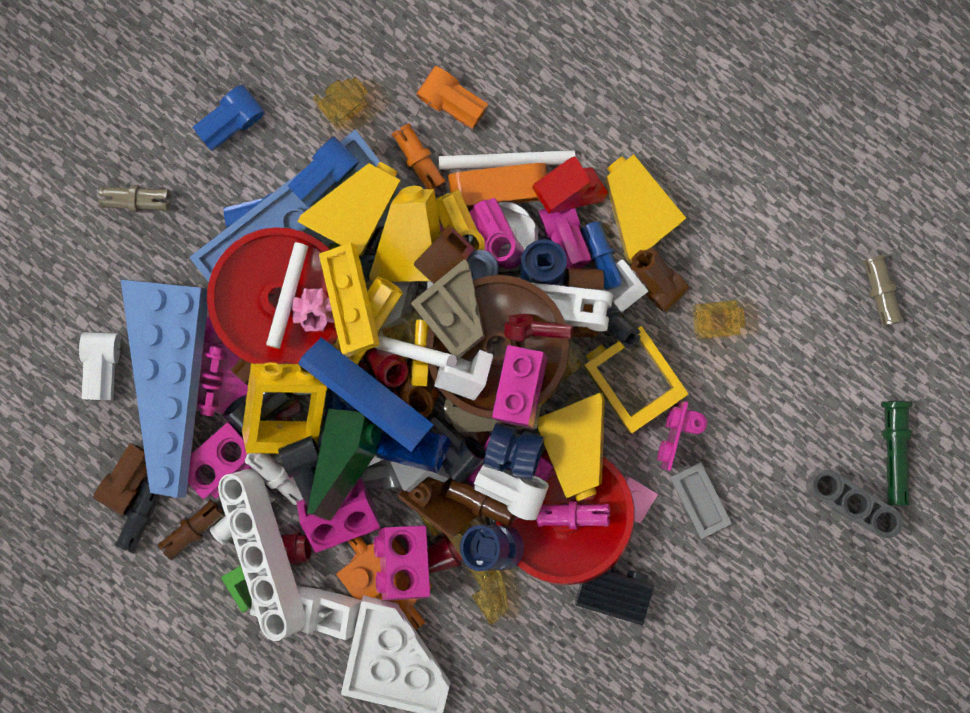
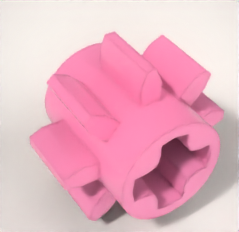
M305 288L301 299L293 298V322H300L306 332L319 330L322 332L327 322L334 323L330 300L322 288L309 290Z

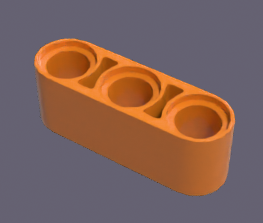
M530 163L456 172L448 175L450 192L460 191L468 209H473L477 203L496 198L498 203L509 202L513 204L540 201L532 187L535 182L547 175L546 163Z

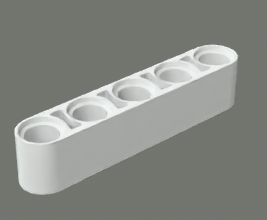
M245 469L227 474L219 481V496L259 625L263 634L268 639L279 641L303 629L306 622L304 608L262 476L254 469Z

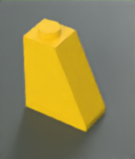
M634 154L627 160L621 156L607 168L610 174L605 179L624 255L630 265L632 264L631 258L639 250H647L653 247L686 219Z
M379 162L377 167L368 163L301 214L297 222L339 245L349 242L355 244L358 254L362 257L401 184L400 179L395 177L397 171L382 162Z
M408 186L399 191L390 205L369 275L370 280H375L379 276L390 282L430 281L414 266V262L441 233L434 189Z
M603 393L595 394L539 417L538 430L540 435L545 436L544 445L566 498L575 495L577 501L596 494L594 487L602 484L605 398Z

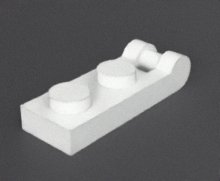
M532 283L543 290L554 301L567 325L588 327L595 331L607 330L609 318L606 316L607 308L612 306L613 295L610 292ZM584 304H592L594 306L593 312H583Z

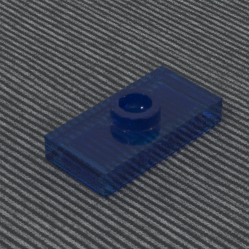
M383 431L375 455L380 459L438 473L452 442L447 436L428 432L414 450L410 452Z

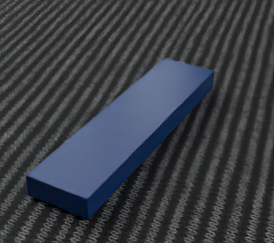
M322 337L301 357L298 363L410 452L414 450L434 425L348 357L342 355L339 350Z

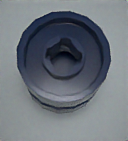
M544 239L529 244L522 253L520 279L530 283L564 286L567 257L563 248L551 240Z
M497 422L488 442L484 467L500 472L510 468L514 476L532 481L540 461L545 436L529 431L519 435L515 427Z
M475 525L465 532L460 543V554L464 563L475 571L510 570L521 561L524 552V542L520 533L515 528H508L504 525Z

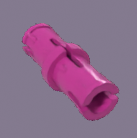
M570 501L569 505L542 504L539 511L540 514L537 516L538 526H569L570 529H578V526L609 527L610 519H608V516H610L609 504L578 505L577 501Z

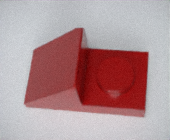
M575 156L569 158L535 182L532 187L548 214L602 202L608 194L607 189L592 167L583 169Z

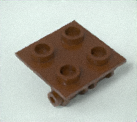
M428 476L412 491L407 492L403 490L398 494L397 497L451 539H454L477 517V515L473 514L472 509L446 497L449 486L453 481L451 477L447 481L441 482Z

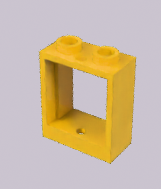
M642 326L638 327L641 332L638 334L641 336L639 342L671 388L631 416L597 368V366L625 347L618 340H616L617 343L608 349L600 345L586 355L589 362L583 365L626 430L631 434L689 395Z
M273 362L251 364L242 428L246 453H279L278 448L311 435L315 439L316 444H318L327 386L299 364H277ZM263 393H311L307 421H260Z

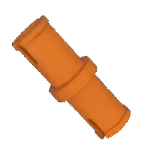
M410 123L402 126L401 130H396L391 134L408 159L406 161L409 168L413 167L426 189H436L437 186L446 182L431 160L430 155L432 153L429 148L425 149Z

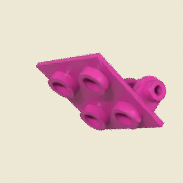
M204 342L196 410H200V414L205 416H213L214 412L224 413L233 401L242 395H247L248 385L230 371L240 358L223 344Z
M677 402L676 407H670L665 424V427L670 428L668 440L661 441L657 454V460L662 462L661 469L671 471L681 431L699 434L707 428L706 417L701 413L687 410L688 402Z

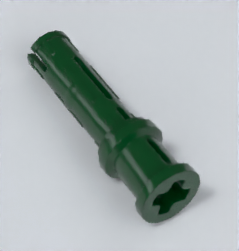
M881 401L885 420V429L881 431V436L886 440L888 505H910L908 440L913 436V430L909 429V408L913 406L912 401Z

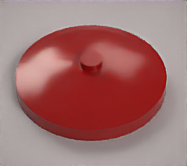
M278 227L254 231L231 244L220 256L213 268L207 289V305L211 323L223 344L237 357L250 364H264L268 362L298 364L301 357L321 337L331 345L338 338L335 322H327L322 332L320 330L306 332L300 322H293L294 310L291 307L280 349L266 345L295 242L308 246L295 297L301 299L305 288L308 290L322 288L327 298H329L319 254L330 249L307 233Z
M545 449L541 456L552 464L548 452ZM603 457L602 484L594 487L596 494L577 501L578 505L609 504V527L578 526V529H570L569 526H538L537 519H515L510 527L515 528L520 533L524 542V552L521 561L517 564L518 567L530 576L546 583L576 585L598 578L620 560L629 546L633 535L635 505L626 480L609 460ZM553 467L552 470L554 472L546 481L549 487L542 504L569 505L570 501H577L575 495L566 498Z

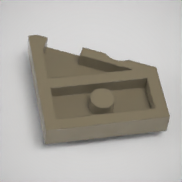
M465 259L411 302L449 352L456 356L457 360L485 338L471 268Z

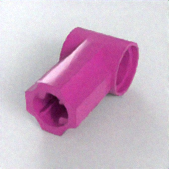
M492 198L477 203L469 213L478 232L484 238L485 250L495 256L500 267L510 270L517 268L521 264L524 248L516 239L497 199ZM511 244L509 254L499 257L501 247Z
M545 208L538 211L540 221L545 226L544 231L548 240L551 239L559 244L565 251L567 257L566 269L583 268L591 262L589 251L579 229L581 225L575 208L548 214Z

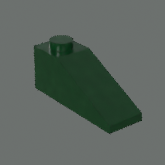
M328 409L307 514L331 521L374 458L377 445L381 440L382 430L362 413Z

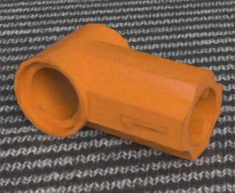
M434 66L416 93V96L439 112L443 110L473 130L488 108V103L459 85L460 82L450 73L438 66Z

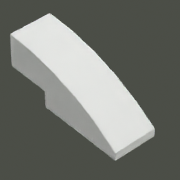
M296 585L306 616L305 626L300 630L301 632L309 634L316 630L343 640L354 636L362 600L321 589ZM252 602V603H251L250 615H253V616H256V617H257L256 612H255V608H254V605H253V602Z

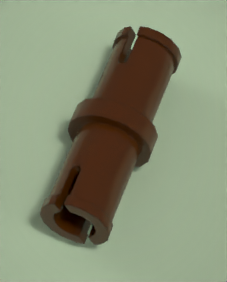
M455 480L452 481L447 491V498L453 499L472 509L473 514L479 517L484 515L508 528L513 524L516 516L508 511V505L474 490L475 487L464 482L459 483Z
M210 499L207 504L190 518H183L180 521L181 526L158 543L160 550L166 549L163 554L168 559L173 560L193 541L199 542L203 538L202 534L225 516L223 510H217L220 506Z

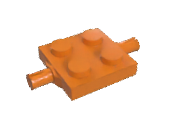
M361 536L348 540L347 542L356 554L351 562L337 572L336 575L353 598L362 600L364 595L382 600V593H377L376 572H381L380 558H375L374 543L367 545ZM394 537L392 541L393 551L398 555H405L406 549L397 537ZM397 572L394 576V584L399 590L406 591L409 587V578L405 573ZM429 581V586H430V589H431V588L433 587V585H432L431 582ZM418 599L390 600L389 602L399 605L415 630L426 622L414 608Z

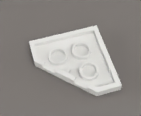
M363 595L341 695L415 713H443L450 681L397 603Z

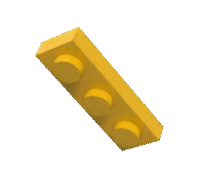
M349 242L320 253L319 257L342 355L349 357L380 346L357 246Z

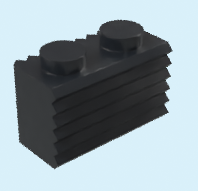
M614 565L598 578L580 584L574 602L576 606L643 626L654 590V584L647 581L648 575L630 569L627 575L614 571Z

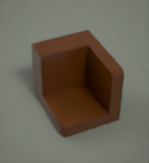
M448 225L416 259L414 266L434 284L464 259L467 260L475 248L454 228Z

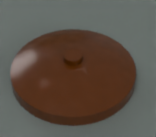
M492 275L474 279L473 282L485 338L460 358L472 362L479 350L493 355L486 385L475 400L441 388L439 389L447 399L462 410L478 417L494 419L492 415L507 345L541 351L548 357L538 408L552 396L564 378L570 358V339L531 336L525 341H515L504 336V323L509 322V315L531 314L534 321L566 324L565 319L554 301L543 290L526 280L506 275ZM429 327L426 348L451 354ZM428 363L434 381H436L440 366Z

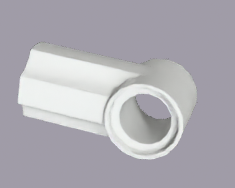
M83 332L81 334L79 357L83 363L82 399H114L115 364H118L120 350H117L120 349L119 334Z
M484 464L474 482V490L508 505L507 509L509 512L525 520L537 519L549 487L548 483L539 477L534 476L531 481L514 476L512 471L508 469L500 472L484 467Z

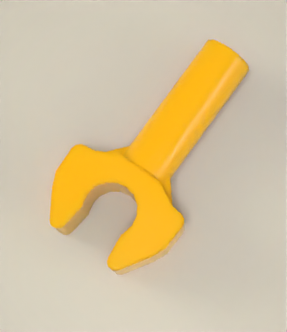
M416 319L414 345L426 348L429 325L425 320ZM413 359L412 386H427L428 363Z

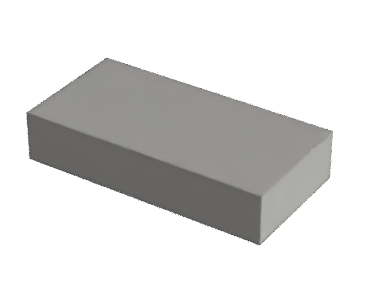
M701 462L669 477L700 539L732 524Z

